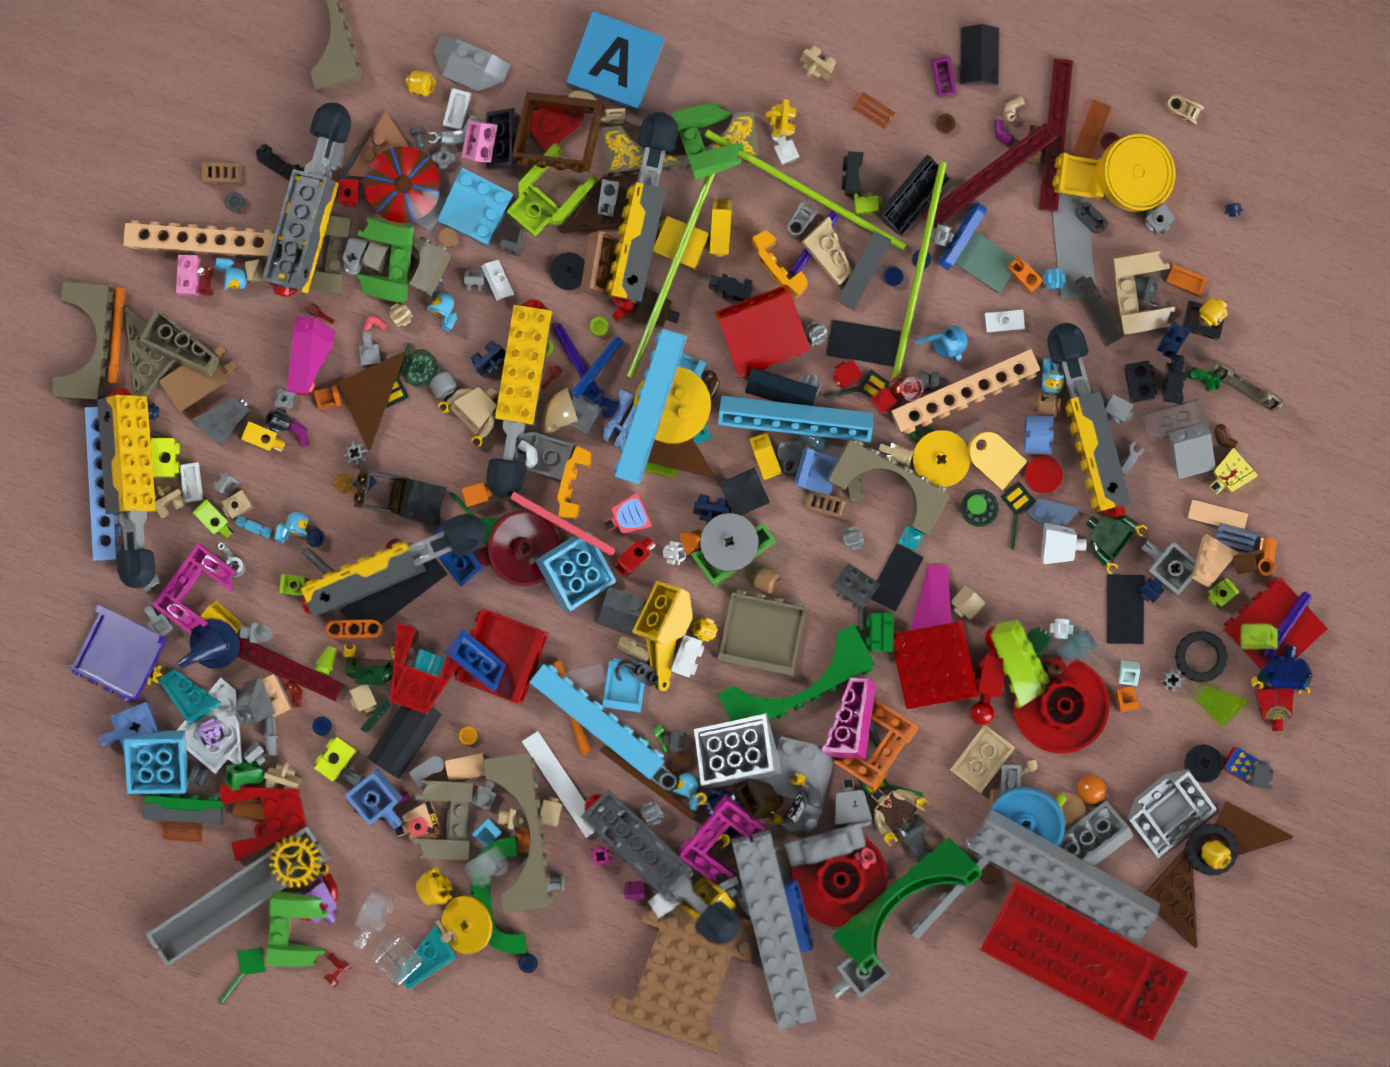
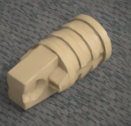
M891 443V446L880 444L878 450L886 454L887 457L897 461V463L899 462L909 467L914 450L900 447L894 443Z
M624 636L620 638L617 645L619 650L644 663L648 662L647 645Z

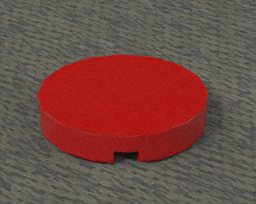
M1038 456L1032 459L1024 472L1028 487L1040 494L1056 490L1063 479L1061 465L1057 460L1049 456Z

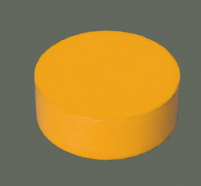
M465 726L459 732V740L464 745H472L478 740V731L473 726Z

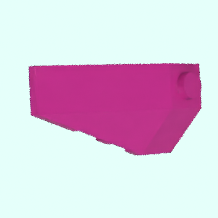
M295 317L287 392L307 394L319 368L323 366L326 356L333 348L335 330L316 318Z
M948 565L928 566L912 620V630L951 622Z

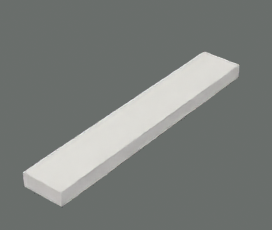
M538 731L522 741L530 755L534 757V761L584 836L588 837L594 832L581 818L585 813V800Z

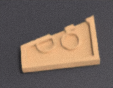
M1205 534L1201 540L1192 578L1209 587L1238 552Z

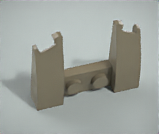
M329 217L324 236L330 237L325 271H314L309 291L341 296L345 273L343 255L350 237L351 218Z
M1217 359L1214 360L1208 370V373L1218 377L1223 383L1271 412L1280 409L1283 405L1281 397L1268 389H1264L1261 393L1259 392L1260 388L1253 384L1247 385L1243 382L1244 379L1234 374L1235 369Z
M423 780L422 783L426 784L422 795L416 793L414 799L448 801L446 839L412 838V844L419 843L422 854L417 855L418 858L468 860L470 842L466 840L469 802H472L473 783Z

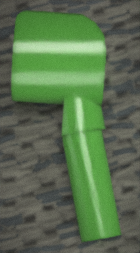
M658 724L653 728V733L660 742L663 752H666L668 750L661 736L665 733V730Z

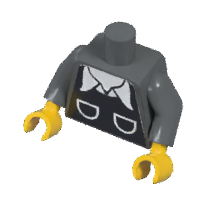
M794 773L798 780L790 779L793 785H801L802 787L786 812L784 820H782L781 815L775 813L774 821L768 819L767 821L773 825H780V828L794 835L802 834L804 831L810 833L817 826V821L823 812L820 802L821 794L813 785L805 782L806 777L804 774Z

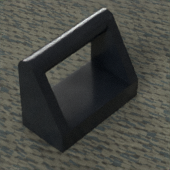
M1189 300L1181 326L1190 328V333L1218 340L1221 336L1224 320L1217 325L1216 329L1189 322L1191 309L1199 311L1204 305Z

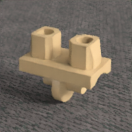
M816 46L809 50L806 49L799 60L804 64L803 68L808 71L806 77L810 78L811 75H814L816 78L822 77L827 81L834 70L833 67L836 61L831 57H827L825 61L820 59L821 50Z
M161 485L156 486L158 492L155 493V500L160 497L162 498L155 502L156 511L153 512L160 519L170 514L165 505L172 502L176 510L186 505L182 497L183 492L179 488L166 495L172 491L170 486L164 489Z
M286 762L284 766L277 764L276 768L269 767L264 776L266 788H277L278 783L285 785L284 788L292 789L299 787L303 777L294 775L296 770L289 768V762Z
M512 808L510 812H499L498 823L508 824V829H515V826L518 828L528 826L524 813H517L518 809Z

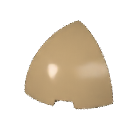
M568 388L560 390L547 402L541 419L543 435L561 430L562 427L578 422Z

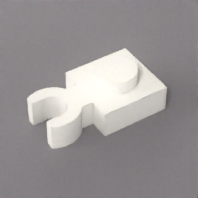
M772 133V139L779 144L774 149L781 165L799 158L792 139L786 141V135L776 138L773 137Z

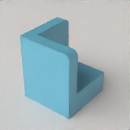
M489 818L472 835L484 847H487L502 831Z

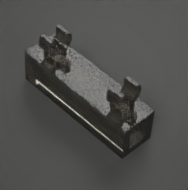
M1082 276L1075 280L1076 285L1072 289L1105 347L1123 338L1122 330L1092 277L1085 278V276Z

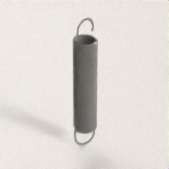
M310 549L303 554L324 574L333 571Z

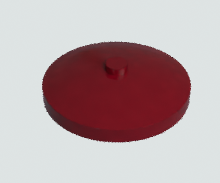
M515 510L502 516L491 528L486 542L487 559L492 570L503 581L515 586H534L545 581L535 560L562 544V540L554 523L531 510Z

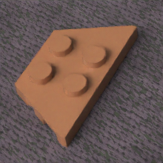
M385 112L349 170L348 176L365 177L369 165L381 152L393 147H409L388 113Z

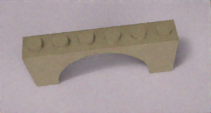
M62 282L61 301L78 306L89 315L96 329L97 343L92 358L82 369L71 375L53 377V397L97 401L104 397L105 386L102 384L103 378H106L107 367L104 366L105 359H108L109 354L106 342L110 339L108 321L112 319L110 302H113L114 291H111L110 286Z
M853 439V441L847 440L826 481L845 490L855 477L865 471L885 469L895 473L904 480L913 497L914 511L909 527L929 536L950 497V494L946 493L947 489L938 484L936 487L930 484L931 480L922 475L920 477L913 475L914 471L906 466L902 469L896 465L897 461L889 457L886 459L880 457L879 451L870 448V450L864 448V443L857 439Z

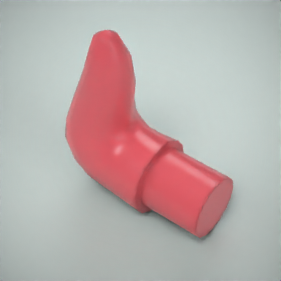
M370 315L366 319L362 331L367 332L372 325L384 331L388 325L378 316Z

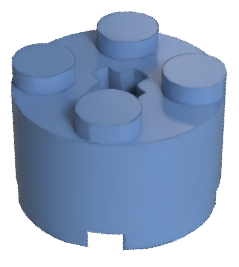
M1030 415L1025 417L1024 453L1051 455L1052 443H1049V441H1053V430L1050 429V427L1053 428V416Z

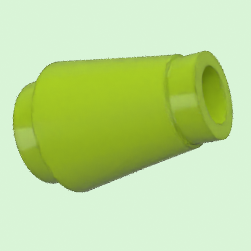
M327 646L315 663L316 667L314 670L329 676L330 672L333 671L338 650Z

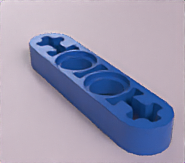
M976 202L971 207L954 234L952 243L948 244L941 255L938 265L946 270L953 266L986 213V207L979 202Z
M797 880L786 881L784 890L799 950L801 952L811 951L813 949V939L799 883Z

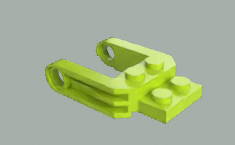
M554 143L543 156L558 157L563 149ZM534 165L518 183L519 198L507 210V214L536 238L546 225H561L591 192L599 180L591 174L583 186L580 185L561 208H558L551 199L537 187L533 186L549 167L539 168Z

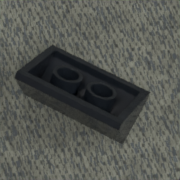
M985 24L961 27L960 85H998L999 28Z
M515 108L487 112L486 122L496 124L497 131L491 163L486 162V169L516 170V161L512 156L516 140Z

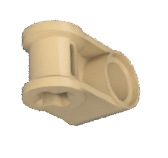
M1173 95L1165 103V109L1169 114L1191 125L1197 124L1196 119L1200 111L1204 109L1202 105L1180 95ZM1172 100L1179 103V109L1172 108Z

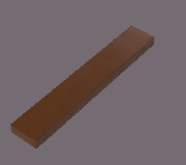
M603 746L600 749L601 753L691 820L694 819L696 813L647 778L610 748Z

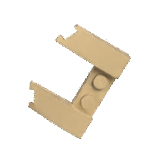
M1159 250L1112 258L1121 333L1124 335L1170 326L1167 321L1170 312H1175V306L1139 311L1134 275L1170 269V265L1168 263L1164 264L1158 256L1161 253Z

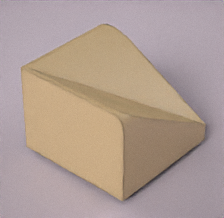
M260 260L246 261L247 280L251 283L263 281L262 262Z

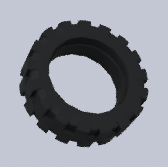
M1197 631L1190 633L1182 638L1176 647V666L1181 671V674L1191 681L1208 682L1214 680L1222 674L1227 665L1228 653L1226 646L1219 637L1211 632ZM1199 640L1212 644L1217 653V662L1214 667L1204 673L1192 670L1187 665L1185 659L1188 647L1193 642Z
M1204 824L1197 827L1191 832L1188 841H1186L1185 853L1188 858L1187 860L1195 870L1202 874L1210 876L1221 875L1233 867L1238 857L1239 848L1235 836L1230 830L1221 825ZM1214 833L1224 838L1231 857L1229 864L1225 868L1213 869L1199 860L1196 854V846L1201 837Z

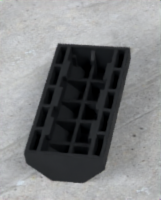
M929 155L925 156L877 214L889 228L901 237L931 202L939 165ZM946 173L944 174L942 188L950 180Z
M401 706L367 758L386 772L400 779L442 714L433 708L427 714Z

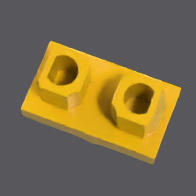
M784 99L783 103L771 107V111L765 114V118L770 121V125L774 126L773 137L779 138L781 135L791 136L795 132V125L788 123V119L792 120L795 118L796 108L790 106L787 99Z

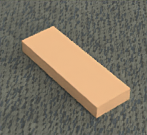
M1191 500L1187 519L1218 527L1220 523L1245 529L1248 514Z

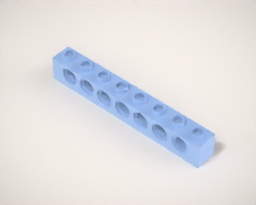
M85 407L93 561L117 560L116 555L122 551L121 544H118V537L121 536V527L117 525L118 515L106 514L105 508L101 507V500L105 497L104 489L100 488L103 470L99 468V462L102 460L101 451L97 447L100 442V432L96 428L99 423L98 407ZM104 517L110 518V525L108 527L102 526V519ZM106 536L111 537V544L109 546L103 545V538Z

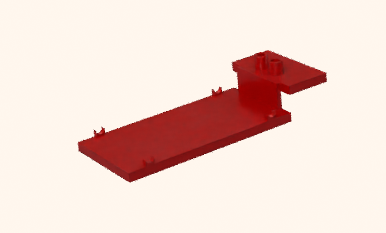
M1016 881L980 951L1152 1041L1188 974L1184 969ZM1147 980H1150L1152 982V985L1149 988L1145 986V982ZM1139 997L1143 999L1141 1005L1136 1003V999Z

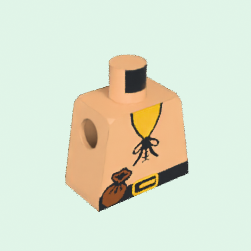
M428 801L402 815L405 823L395 829L398 837L409 834L410 840L412 838L427 839L443 835L432 801ZM415 817L425 819L428 824L427 832L419 837L412 835L408 828L409 822ZM416 823L414 826L417 831L422 828L419 823Z

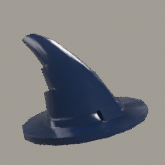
M210 618L205 620L208 622L206 626L203 627L200 624L193 629L190 636L191 651L178 661L179 667L184 668L196 662L211 669H221L229 666L239 653V638L236 631L229 623L221 619Z

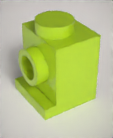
M873 193L862 194V197L854 194L855 215L878 214L879 208H882L881 197L873 196Z
M281 574L279 593L304 596L301 588L305 587L308 581L303 576ZM295 581L297 583V587L295 589H292L291 583Z
M1228 577L1222 579L1207 592L1209 595L1208 600L1212 605H1217L1218 607H1222L1239 593ZM1220 590H1224L1226 592V595L1224 597H1221L1219 595Z

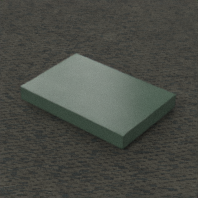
M974 231L954 264L999 294L1012 276L1006 267L1015 257Z

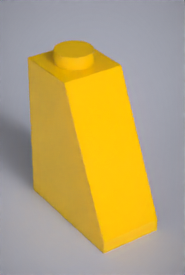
M713 199L710 254L723 257L725 254L729 255L732 200Z

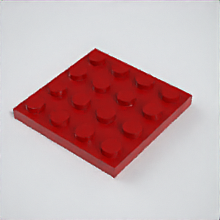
M962 620L894 633V656L906 710L978 696Z

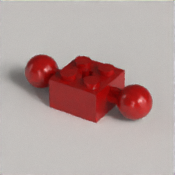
M996 626L989 628L985 634V642L989 647L988 655H982V658H979L976 670H979V675L975 677V683L980 698L979 702L972 706L970 717L979 726H986L993 721L995 712L990 705L991 697H1001L1005 679L1004 659L999 658L991 636Z

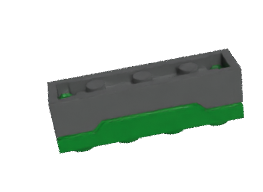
M151 793L150 795H145L143 819L221 825L223 824L224 805L222 801H219L220 797L208 796V800L200 799V795H189V798H181V794L170 793L169 797L162 796V793Z

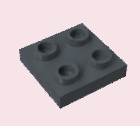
M848 563L831 587L838 591L837 597L843 594L853 601L852 607L855 608L859 605L864 608L880 584L861 572L857 567Z

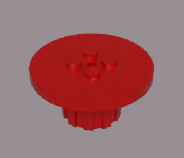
M1058 657L1041 661L1042 667L1044 663L1051 661L1053 665H1060L1063 668V672L1056 675V680L1048 683L1042 694L1022 707L1017 708L1015 701L1018 698L1016 692H1014L1013 714L1016 724L1030 743L1044 751L1060 754L1079 751L1094 742L1107 723L1110 703L1106 686L1100 676L1090 666L1079 660ZM1060 702H1063L1065 705L1063 709L1060 708Z
M864 837L865 847L871 849L876 857V862L871 863L867 869L862 868L859 861L854 857L855 853L861 852L862 848L814 863H804L792 867L791 880L798 881L805 911L816 921L830 926H844L853 916L860 913L867 904L879 897L881 892L887 890L888 873L886 863L878 848L866 837ZM839 874L842 875L843 880L837 881L836 876Z

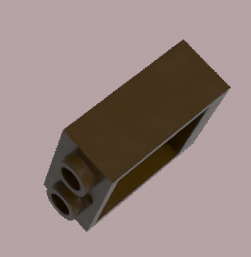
M360 469V473L357 476V491L354 494V507L400 515L406 480L409 477ZM370 476L393 480L389 508L366 504Z

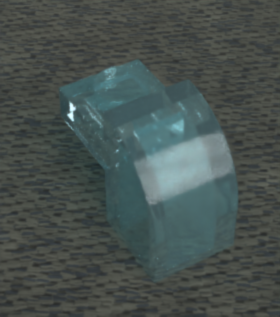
M1085 629L1055 650L1067 666L1095 648L1098 644L1088 629Z

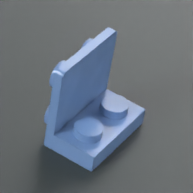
M804 448L793 485L830 495L833 485L827 482L826 479L837 458Z

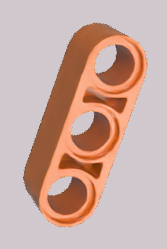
M334 620L326 625V633L335 640L378 639L383 634V627L376 620ZM335 625L340 626V632L337 635H332L331 628ZM353 625H358L359 632L354 635L350 634V628ZM377 625L379 627L378 632L370 634V626Z

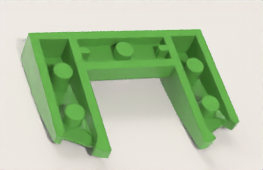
M720 103L698 105L672 113L696 180L742 163L741 159L737 158L738 151H744L743 143L708 151L705 150L698 129L733 117L729 110L725 112L720 108Z
M367 218L368 225L365 230L361 229L358 232V236L392 244L389 277L361 272L355 274V279L359 278L362 286L360 292L377 298L403 303L407 300L414 225Z
M273 891L270 904L271 917L266 965L301 967L315 966L317 964L315 959L319 954L324 955L326 948L289 943L291 918H328V910L321 911L319 903L323 900L321 897Z

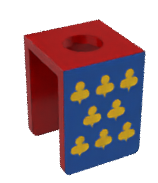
M1233 747L1223 762V770L1250 785L1252 763L1258 764L1259 759L1239 747Z

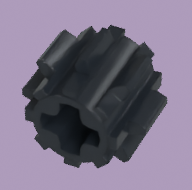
M277 408V410L272 409L266 415L265 424L273 432H283L287 430L290 424V417L288 414H285V410Z

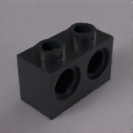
M1149 360L1124 365L1130 403L1155 399V395L1158 392L1156 383L1152 382L1154 369L1152 364L1149 365ZM1137 367L1144 370L1143 377H1138L1135 374ZM1140 386L1147 388L1148 394L1146 396L1139 394L1138 389Z

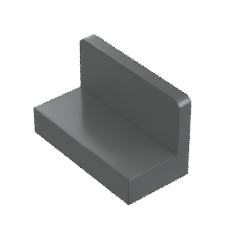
M520 230L517 243L501 239V251L520 257L526 238L525 230Z

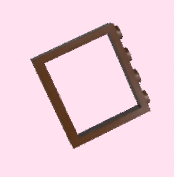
M527 92L512 153L516 163L522 166L531 164L539 168L553 167L560 171L570 169L577 173H583V171L590 172L604 110L601 102L598 100ZM535 107L593 114L582 161L524 153Z

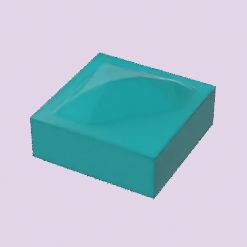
M906 525L898 543L916 551L924 534Z

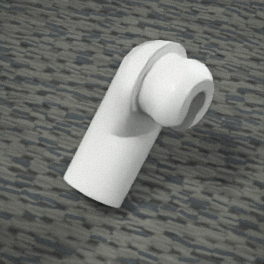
M522 440L518 448L526 453V466L533 468L538 462L537 450Z

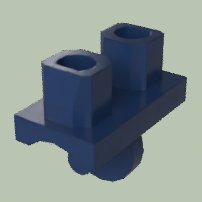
M1173 321L1158 344L1157 351L1172 359V355L1178 352L1189 335L1190 328L1180 326Z
M489 341L484 347L488 351L484 357L479 352L471 357L474 364L473 367L480 376H483L486 372L491 374L494 370L498 373L502 372L499 366L504 363L502 359L505 357L506 352L500 344L497 345L493 341Z
M700 494L697 502L695 501L693 514L700 515L699 520L707 521V525L713 518L728 513L727 499L717 498L715 506L708 504L710 498L708 495Z

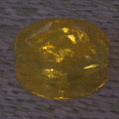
M342 473L335 478L333 485L339 493H347L353 488L354 481L348 474Z

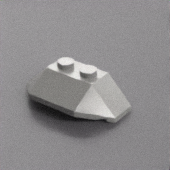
M443 35L440 36L434 50V55L443 77L476 91L504 83L511 67L510 64L487 51L459 39Z

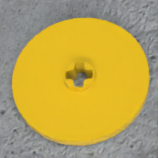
M947 430L932 431L922 437L915 447L913 453L914 468L919 477L922 475L931 480L930 484L935 487L937 484L942 487L955 485L964 478L969 470L968 446L954 432ZM943 454L946 455V462L944 463L942 461L941 463H939V458L937 456H942Z
M460 896L451 900L445 907L441 923L447 931L452 930L456 934V940L451 943L448 942V944L454 950L463 954H472L482 950L489 942L492 933L491 917L484 904L474 897Z

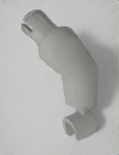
M471 114L468 120L481 121ZM468 121L461 130L438 131L437 133L428 131L427 134H434V138L427 141L430 143L438 142L452 145L464 144Z

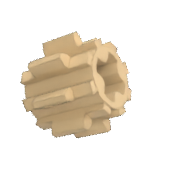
M396 303L390 307L391 311L388 314L398 327L401 325L406 326L411 322L410 318L413 317V314L404 303Z

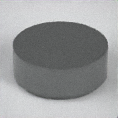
M232 192L226 196L225 205L230 211L239 212L243 209L245 200L241 194Z

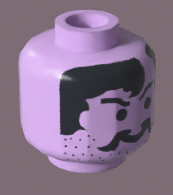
M214 718L200 722V726L197 729L203 745H210L211 748L221 745V740L226 737L222 723Z

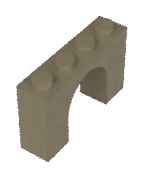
M413 233L412 247L419 251L420 263L409 285L415 290L431 297L451 255L447 252L446 247L440 244L434 246L430 244V240L424 237L416 238ZM371 240L360 263L367 269L383 275L390 261L392 244Z

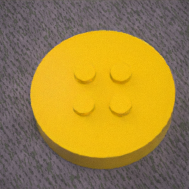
M1132 134L1116 140L1105 150L1100 161L1099 180L1102 190L1115 206L1125 211L1142 212L1159 206L1168 198L1175 183V165L1170 152L1159 140L1149 135Z
M683 367L677 368L654 440L667 444L683 443L695 437L706 425L711 410L710 394L705 383L694 372ZM644 379L641 381L636 390L634 398V407L638 406L640 400L638 398V393L640 388L644 387L646 381Z

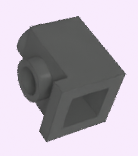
M1258 760V764L1252 763L1249 786L1272 789V785H1269V781H1272L1273 778L1270 762Z

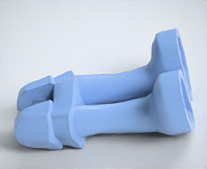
M620 389L618 394L620 398L619 406L603 433V439L608 441L613 435L614 430L620 432L614 443V446L618 448L622 446L623 442H626L628 437L626 435L627 427L629 424L632 425L634 419L632 417L633 404L623 426L620 425L625 412L635 398L634 395L623 389Z

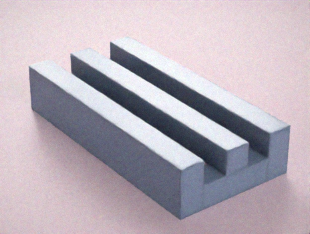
M1220 523L1215 539L1227 546L1252 552L1257 532ZM1222 530L1227 531V532H1231V533H1235V534L1224 533V532H1222ZM1239 535L1247 536V537H1250L1251 539L1243 538V537H1240Z

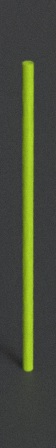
M707 130L704 135L722 147L734 145L710 130ZM745 150L738 151V156L871 233L876 231L891 239L890 244L902 251L904 250L906 243Z
M939 162L890 383V387L894 388L898 387L947 163Z
M715 173L706 176L629 368L627 377L631 379L635 377Z

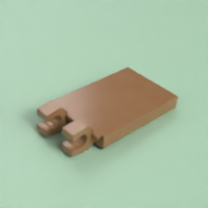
M222 345L211 351L218 359L228 353ZM233 361L223 367L219 363L210 378L182 365L159 380L179 413H182L226 384L229 378L228 375L236 371L238 367Z

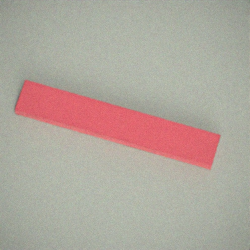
M513 492L511 496L513 501L609 555L614 554L616 549Z

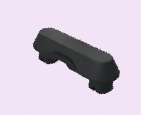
M262 144L261 148L256 151L257 160L288 181H290L293 169L304 172V168H300V165H292L281 160L279 156L272 152V147H268L267 144Z

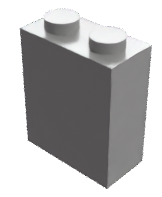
M1206 423L1196 424L1168 433L1173 468L1178 479L1216 469L1211 433Z

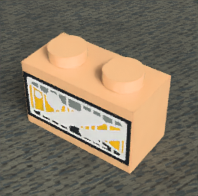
M277 674L262 680L276 714L272 715L273 717L293 709Z

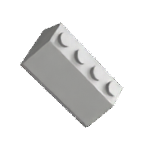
M1106 800L1065 831L1059 847L1095 866L1131 839L1133 834L1128 825Z

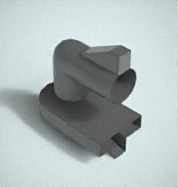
M423 126L410 129L411 137L414 136L418 150L425 153L426 145L422 136L425 133Z

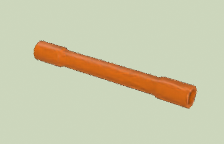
M115 288L114 312L106 383L118 384L122 319L126 297L125 288Z
M561 660L551 663L559 671L557 674L564 678L566 674ZM568 714L580 755L591 752L582 724Z

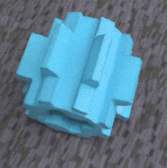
M1062 269L1045 270V275H1042L1046 290L1064 288L1063 284L1066 283L1065 273H1062Z

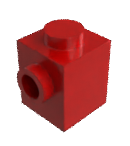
M339 179L338 202L343 203V207H355V204H360L361 181Z
M854 360L848 363L843 361L834 367L836 370L833 371L834 377L832 379L837 387L841 386L844 389L862 378L863 375Z
M882 387L868 399L879 414L885 412L887 415L896 408L894 404L897 401L886 387Z

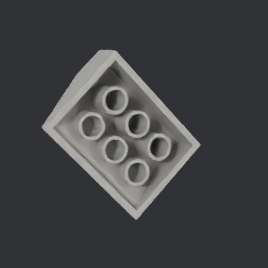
M766 714L694 729L701 786L712 789L745 782L747 779L755 780L781 774L779 755Z

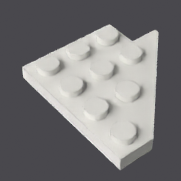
M220 678L208 692L209 695L218 699L222 704L190 726L185 720L177 729V731L186 732L187 750L215 774H217L228 759L233 764L243 763L240 725L235 715L237 691L223 678ZM209 718L219 720L226 733V737L221 740L222 744L211 748L210 745H203L197 731L200 722Z

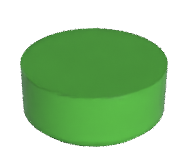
M980 495L972 496L967 502L969 512L975 515L983 513L987 506L986 500Z

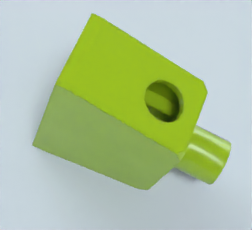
M208 497L193 510V514L213 534L218 532L224 539H227L233 533L232 529L226 524L228 522L227 517ZM216 517L220 521L219 524L214 525L211 521L212 518Z
M1244 624L1240 630V649H1278V630L1269 624Z

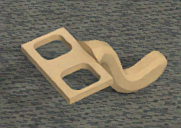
M583 90L574 91L568 96L596 100L591 93ZM625 108L606 109V112L602 114L601 122H606L607 125L626 124ZM612 112H622L620 114H610ZM622 119V121H613V122L611 121V120Z

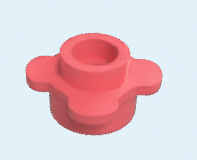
M863 847L861 852H857L854 855L855 859L859 861L864 869L869 868L871 863L876 862L874 852L867 847Z

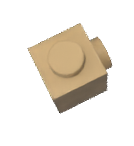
M243 490L222 502L224 513L227 517L231 516L232 519H236L238 516L254 508Z
M966 585L950 601L955 607L953 611L961 618L965 616L969 620L985 604Z
M361 685L350 690L353 697L350 701L354 710L364 711L365 714L375 710L374 706L378 702L370 685Z
M549 796L548 800L544 799L543 803L540 802L537 814L542 816V823L558 826L563 803H559L560 799Z

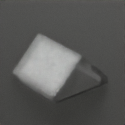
M397 934L378 943L371 961L390 983L397 988L423 962V959L400 934Z

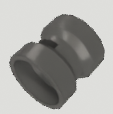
M919 371L918 390L931 389L932 391H937L939 372H932L930 374L926 373V371Z

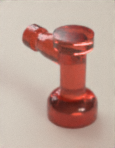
M203 267L197 270V273L204 277L203 286L199 287L198 294L213 296L214 289L211 287V280L215 268Z
M330 953L327 959L331 960L337 970L333 974H326L324 979L335 988L339 983L338 979L348 969L350 970L352 966L345 959L341 962L333 953Z

